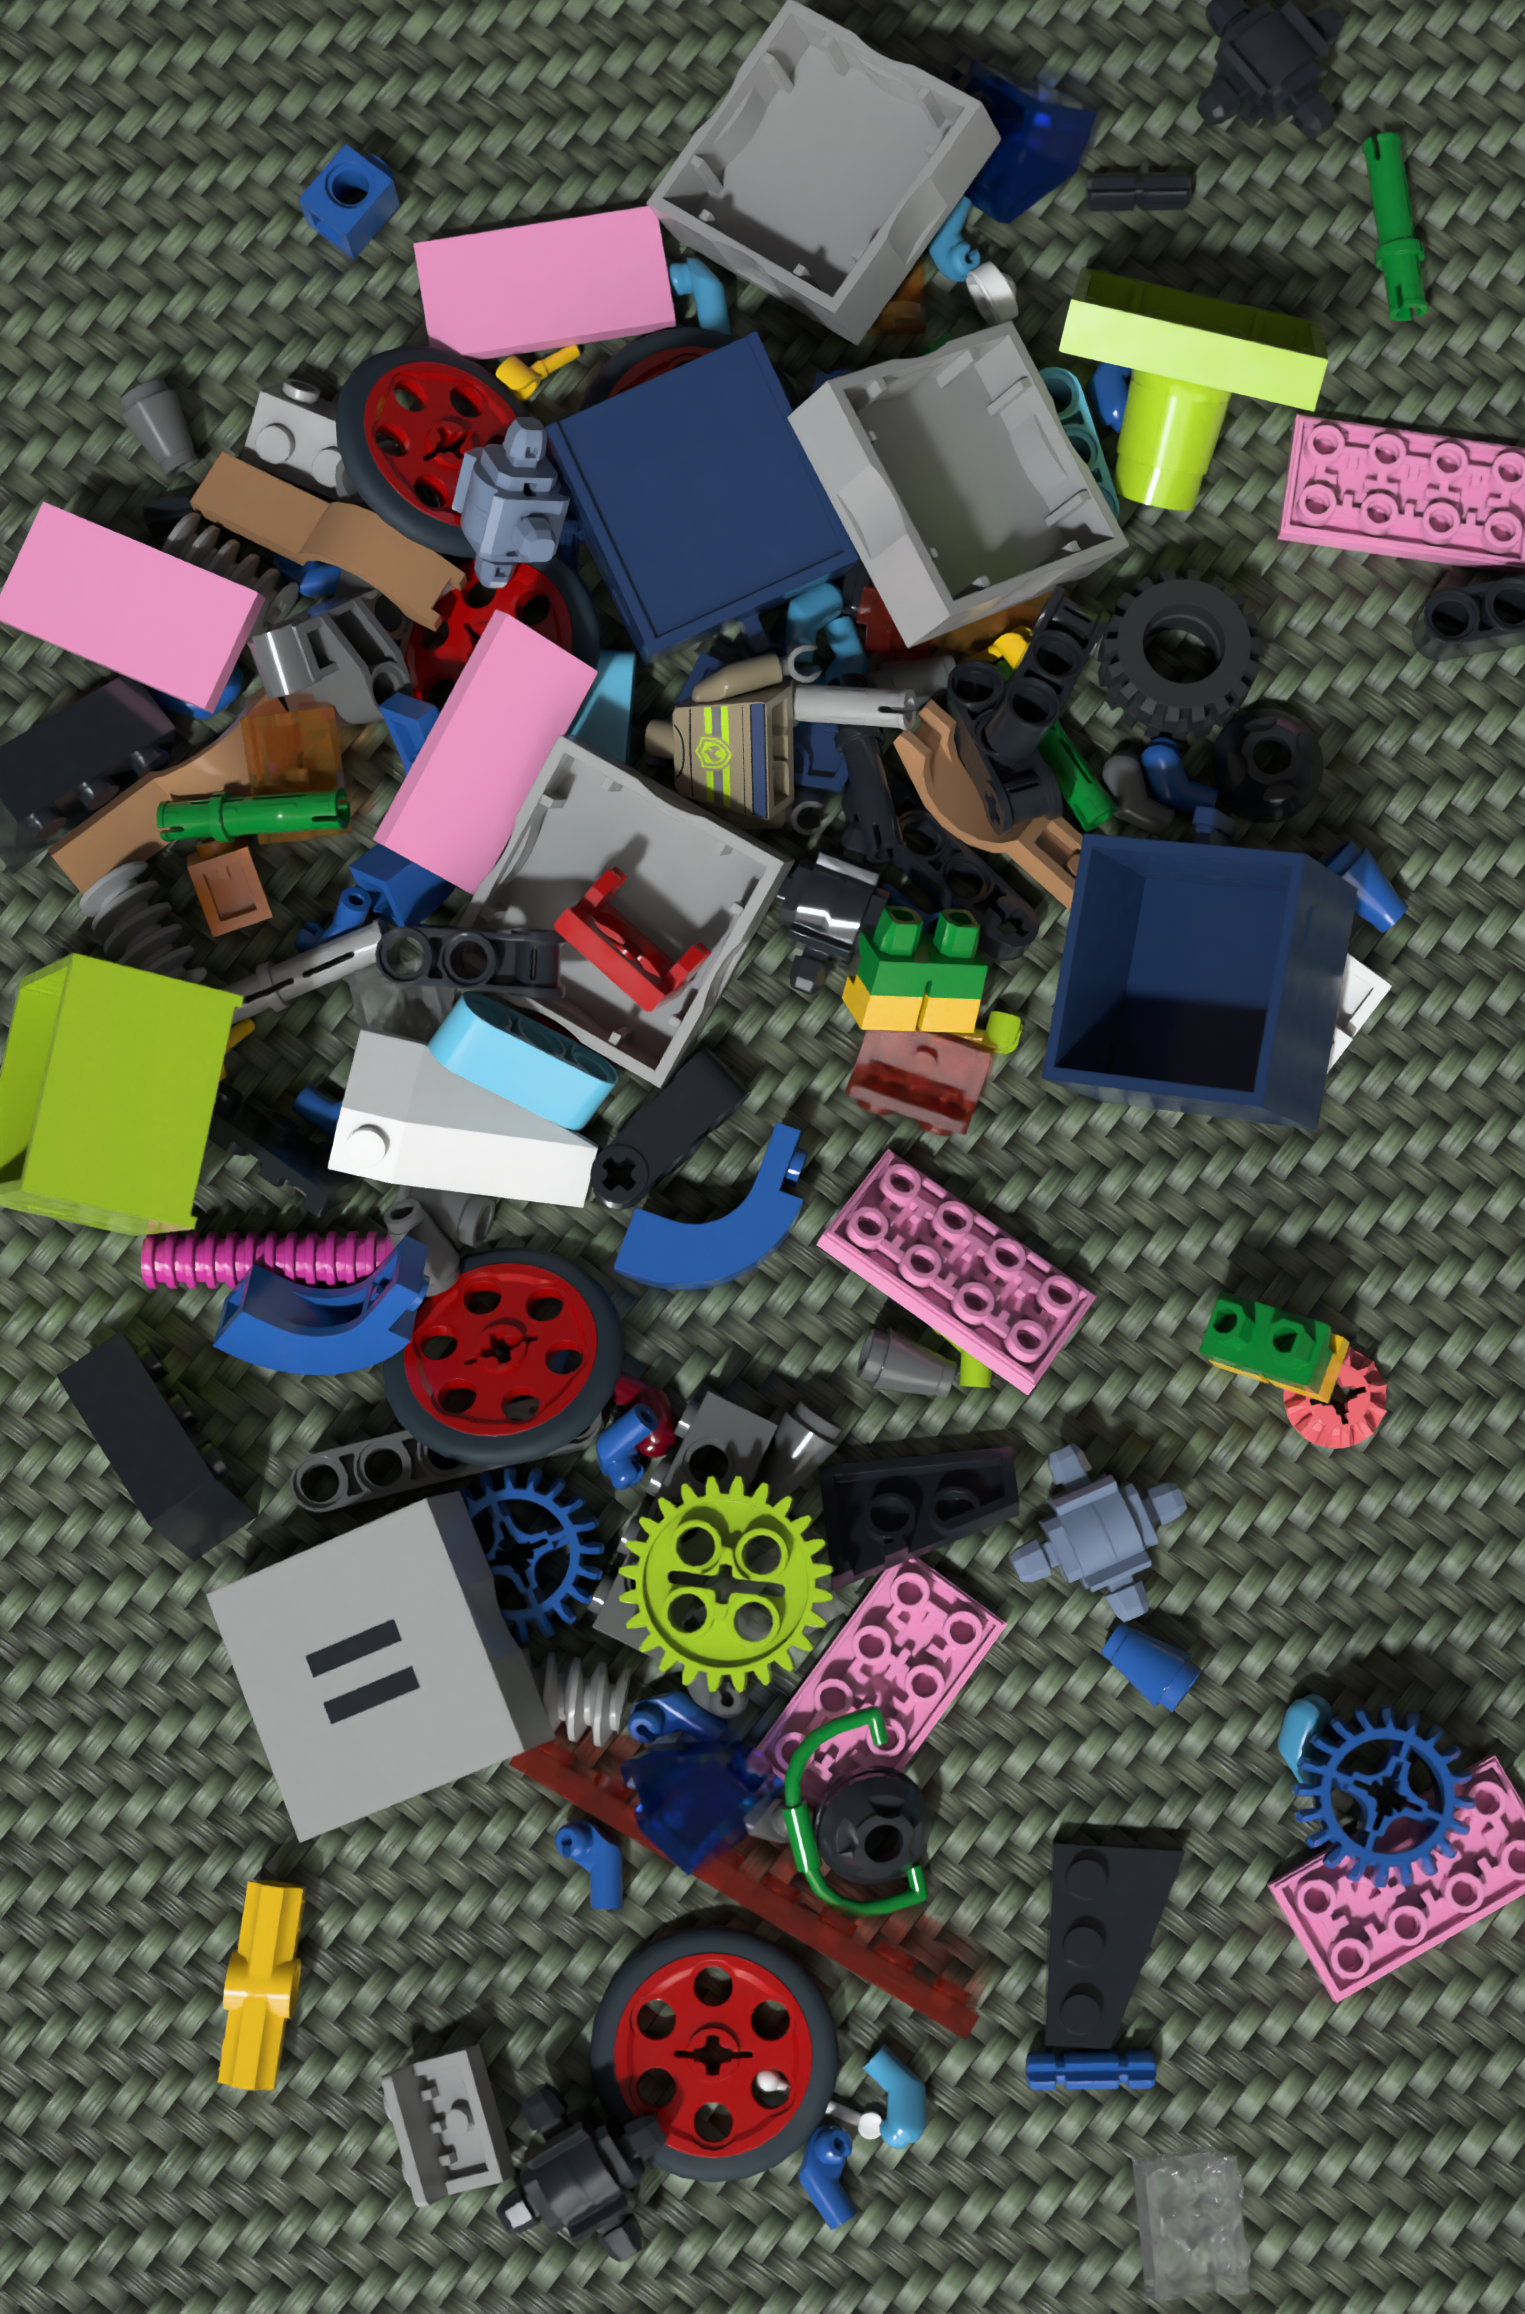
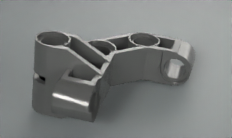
M383 440L378 443L387 454L395 457L402 456V451L397 442ZM341 458L335 472L337 484L335 489L340 502L354 504L374 512L360 496L346 473ZM415 484L416 495L420 501L427 505L421 485ZM344 569L341 570L334 597L272 625L273 629L252 636V639L247 642L267 697L277 698L284 696L292 718L302 729L316 731L382 721L384 718L379 705L398 692L413 698L412 681L404 657L414 621L407 618L398 606L378 589Z

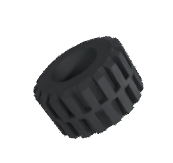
M1174 569L1161 571L1156 583H1152L1147 576L1136 583L1133 594L1130 595L1125 592L1118 600L1114 613L1110 614L1112 617L1103 634L1098 651L1097 661L1101 663L1097 674L1100 687L1107 686L1108 688L1105 700L1112 711L1118 707L1123 709L1124 714L1121 721L1131 729L1137 721L1147 726L1144 733L1146 737L1155 739L1160 731L1170 732V739L1175 742H1184L1187 733L1194 732L1196 739L1210 735L1214 725L1217 724L1222 728L1232 719L1236 709H1240L1257 677L1261 665L1258 663V660L1263 652L1262 638L1255 637L1259 622L1255 612L1246 615L1243 613L1242 610L1247 602L1244 596L1237 591L1229 597L1223 592L1227 582L1217 576H1214L1212 583L1208 584L1200 581L1202 571L1188 569L1184 579H1176ZM1165 630H1182L1191 633L1199 638L1210 651L1214 663V671L1205 679L1194 683L1169 681L1157 674L1149 665L1143 650L1144 641L1150 636Z

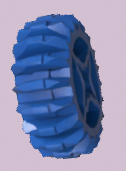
M506 1467L504 1471L505 1488L497 1489L491 1474L483 1473L479 1476V1481L485 1495L477 1499L473 1491L466 1486H461L457 1491H460L464 1503L468 1506L467 1511L473 1527L489 1511L493 1521L491 1524L494 1529L495 1541L490 1552L485 1555L488 1565L501 1560V1551H508L503 1547L509 1540L504 1524H506L510 1535L514 1536L519 1544L538 1545L548 1540L546 1545L533 1550V1559H526L531 1563L529 1568L525 1570L530 1586H528L524 1574H520L515 1566L496 1565L490 1568L493 1577L505 1575L513 1580L528 1609L508 1610L499 1607L506 1626L508 1623H515V1636L518 1643L529 1642V1622L537 1621L539 1630L545 1638L551 1637L555 1634V1630L549 1615L555 1611L567 1624H572L577 1620L575 1612L566 1604L571 1596L582 1603L590 1604L593 1595L588 1590L578 1586L581 1577L584 1576L592 1580L602 1579V1569L594 1566H585V1555L602 1554L605 1552V1545L602 1542L595 1541L584 1543L582 1535L598 1528L600 1525L599 1521L593 1516L577 1523L573 1515L584 1507L586 1499L578 1494L572 1497L565 1505L558 1501L567 1486V1482L561 1478H557L551 1484L547 1493L540 1491L543 1482V1472L539 1469L533 1468L528 1475L527 1486L519 1487L517 1469ZM529 1501L540 1504L551 1511L562 1525L549 1531L532 1535L526 1534L519 1528L515 1518L512 1517L506 1502ZM569 1544L570 1562L566 1576L557 1591L546 1600L541 1589L543 1586L538 1573L540 1563L550 1553Z
M1384 1705L1380 1707L1377 1714V1726H1373L1370 1714L1365 1707L1354 1709L1353 1722L1355 1731L1353 1732L1340 1717L1333 1718L1329 1721V1726L1337 1739L1334 1744L1319 1734L1313 1735L1309 1740L1313 1749L1323 1756L1321 1761L1318 1762L1311 1758L1301 1757L1297 1762V1768L1314 1775L1313 1785L1307 1783L1292 1785L1293 1795L1299 1797L1312 1796L1313 1808L1300 1809L1294 1813L1295 1820L1297 1822H1310L1317 1819L1320 1826L1319 1829L1310 1833L1305 1838L1307 1846L1314 1848L1329 1840L1333 1846L1325 1854L1323 1864L1328 1868H1334L1341 1863L1345 1856L1349 1857L1350 1861L1346 1869V1879L1352 1882H1358L1363 1876L1366 1866L1370 1865L1372 1885L1377 1888L1386 1887L1389 1880V1867L1394 1868L1400 1885H1412L1414 1883V1874L1411 1863L1414 1861L1426 1876L1435 1875L1438 1873L1437 1864L1429 1852L1434 1849L1440 1855L1453 1859L1457 1855L1458 1850L1454 1844L1444 1838L1446 1831L1448 1830L1457 1835H1468L1470 1831V1825L1465 1821L1453 1818L1454 1808L1473 1809L1475 1807V1799L1473 1797H1455L1454 1784H1463L1472 1780L1470 1770H1458L1450 1773L1446 1765L1461 1755L1460 1748L1457 1745H1451L1439 1752L1433 1748L1443 1734V1729L1437 1724L1426 1729L1421 1737L1416 1735L1420 1724V1714L1415 1711L1407 1712L1398 1728L1395 1727V1712L1392 1706ZM1370 1740L1392 1742L1387 1756L1382 1757L1379 1766L1370 1775H1363L1355 1771L1350 1772L1338 1767L1341 1760L1352 1749ZM1411 1752L1423 1763L1430 1775L1434 1788V1806L1416 1796L1409 1787L1407 1776L1411 1763L1408 1762V1758ZM1382 1777H1389L1388 1780L1391 1782L1389 1793L1398 1797L1397 1801L1411 1806L1412 1809L1407 1807H1383L1384 1816H1377L1378 1813L1375 1811L1377 1800L1369 1796L1368 1791L1354 1786L1353 1783L1360 1786L1371 1784L1373 1786L1383 1785ZM1331 1786L1353 1798L1358 1806L1359 1819L1356 1829L1359 1832L1355 1842L1346 1835L1335 1818L1331 1804ZM1402 1817L1427 1825L1422 1835L1409 1846L1391 1853L1374 1852L1379 1836L1384 1837L1386 1829L1395 1819Z

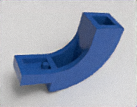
M397 692L379 705V709L401 757L406 777L441 710L430 702H423ZM380 843L349 865L358 888L368 892L372 899L369 910L370 915L377 919L380 918L395 927L420 924L440 907L456 887Z
M779 1122L776 1123L752 1190L737 1209L721 1219L704 1224H685L635 1208L614 1265L616 1274L656 1288L690 1291L723 1285L742 1277L765 1262L788 1237L803 1209L804 1199L782 1192L784 1184L797 1186L809 1151L798 1148L801 1140V1130Z
M405 1236L369 1278L356 1285L339 1289H318L299 1285L253 1264L224 1300L213 1347L251 1364L281 1372L303 1375L348 1373L379 1364L398 1353L411 1341L417 1308L424 1299L430 1282V1277L424 1274L429 1246Z

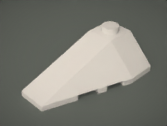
M361 1027L328 1169L393 1184L583 1208L591 1178L592 1163L596 1158L598 1145L576 1131L566 1129L448 1070L431 1054L428 1043L425 1041Z

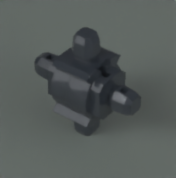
M1212 0L1205 11L1206 19L1218 38H1221L1214 57L1218 64L1210 82L1211 84L1203 90L1196 105L1199 115L1209 125L1222 124L1238 115L1248 128L1252 129L1263 118L1271 126H1278L1292 115L1291 122L1305 136L1317 139L1333 126L1336 115L1331 103L1323 92H1319L1327 74V70L1323 65L1331 49L1330 45L1338 39L1344 25L1343 17L1333 6L1325 5L1319 6L1304 15L1289 0L1278 11H1275L1269 3H1263L1248 14L1250 8L1242 0Z
M854 820L846 828L838 844V849L842 851L841 855L821 848L816 864L801 859L794 876H786L771 903V906H774L776 901L783 903L778 917L779 924L790 928L787 935L788 945L803 951L802 956L795 955L789 974L790 985L792 988L812 996L819 993L831 972V968L827 967L828 960L848 967L853 952L860 954V931H875L885 906H888L890 901V892L879 888L881 870L866 865L868 859L865 853L866 846L860 821Z
M545 2082L532 2089L521 2100L522 2112L531 2130H539L540 2132L532 2137L524 2153L525 2165L520 2173L522 2183L503 2196L495 2210L497 2217L509 2234L522 2233L540 2224L541 2219H543L548 2229L554 2234L567 2227L571 2240L576 2243L599 2230L597 2240L607 2254L618 2262L625 2261L638 2253L644 2244L643 2231L634 2213L626 2214L634 2209L641 2189L640 2181L645 2170L642 2159L645 2161L664 2146L670 2134L668 2127L656 2110L644 2111L627 2119L624 2123V2129L611 2111L598 2118L594 2105L591 2103H587L567 2115L565 2112L569 2105L554 2086Z

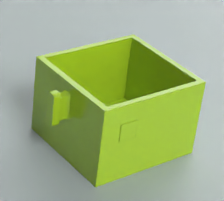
M76 953L21 978L0 1069V1207L131 1236L195 1229L197 1217L191 1216L233 1014L234 1010L242 1008L244 996Z

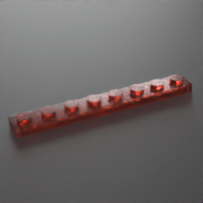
M551 1740L515 1755L511 1759L510 1766L961 2038L967 2040L980 2016L975 2008L968 2005L973 1994L942 1974H938L934 1983L910 1970L916 1960L903 1950L881 1939L875 1949L855 1937L854 1933L859 1925L848 1917L834 1911L827 1905H824L820 1914H817L797 1902L802 1891L790 1882L770 1871L761 1880L742 1869L740 1866L745 1856L714 1837H711L708 1844L704 1846L684 1834L683 1832L689 1824L686 1820L657 1803L648 1812L631 1802L627 1798L632 1788L605 1771L598 1769L594 1778H591L571 1766L576 1755L559 1743Z

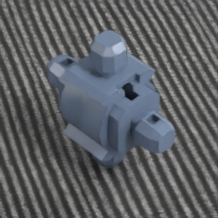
M516 418L508 428L503 445L489 444L486 447H475L464 454L452 510L462 513L460 524L463 534L476 552L474 566L476 576L480 583L488 588H503L512 579L518 562H547L557 551L570 498L559 494L561 483L558 473L545 456L547 444L546 430L542 423L535 418Z
M1074 1443L1048 1453V1467L1054 1484H1062L1064 1491L1045 1499L1046 1505L1052 1514L1038 1521L1045 1541L1038 1543L1033 1538L1015 1548L1010 1554L1009 1559L1019 1581L1034 1582L1051 1576L1050 1569L1057 1566L1064 1581L1071 1583L1080 1579L1084 1589L1089 1588L1090 1592L1107 1586L1109 1592L1104 1594V1597L1113 1614L1123 1622L1148 1612L1149 1600L1142 1580H1134L1132 1574L1152 1566L1151 1560L1145 1549L1159 1544L1152 1523L1157 1521L1160 1526H1163L1180 1517L1187 1509L1186 1502L1177 1483H1160L1143 1489L1145 1496L1140 1498L1132 1483L1124 1482L1117 1486L1112 1475L1106 1476L1103 1473L1089 1479L1087 1472L1092 1470V1467L1083 1451Z

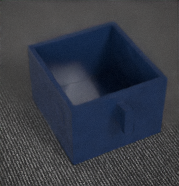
M757 331L566 419L546 426L547 444L545 455L558 473L564 496L570 498L569 507L643 668L735 626L740 628L746 641L744 647L749 658L760 656L770 651L774 644L768 631L764 632L758 619L759 615L781 606L796 596L821 584L833 582L843 577L859 560L843 523L787 418L793 413V410Z
M1195 807L1193 824L1196 826L1194 843L1084 833L1041 1079L1103 1103L1317 1131L1358 888L1307 854L1228 847L1229 840L1234 839L1237 822L1214 808Z

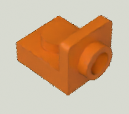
M247 835L235 838L234 842L219 843L212 837L204 838L195 844L197 851L187 855V869L213 937L273 917V911L254 862Z

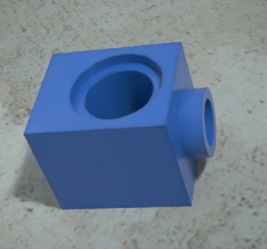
M345 144L299 198L307 225L355 260L400 207L393 181L395 179L394 173L374 154L367 152L363 157ZM363 191L367 193L365 199L357 204L347 205L340 202L343 196L349 192Z

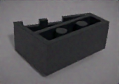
M121 675L0 746V858L12 874L137 780L144 777L150 771H160L169 762L176 727L140 682Z
M120 1330L56 1376L147 1524L191 1560L196 1561L258 1516L229 1476L232 1470L222 1453L210 1439L205 1441L195 1427L201 1421L193 1407L179 1390L172 1393L162 1379L170 1372L161 1357L148 1342L138 1347Z

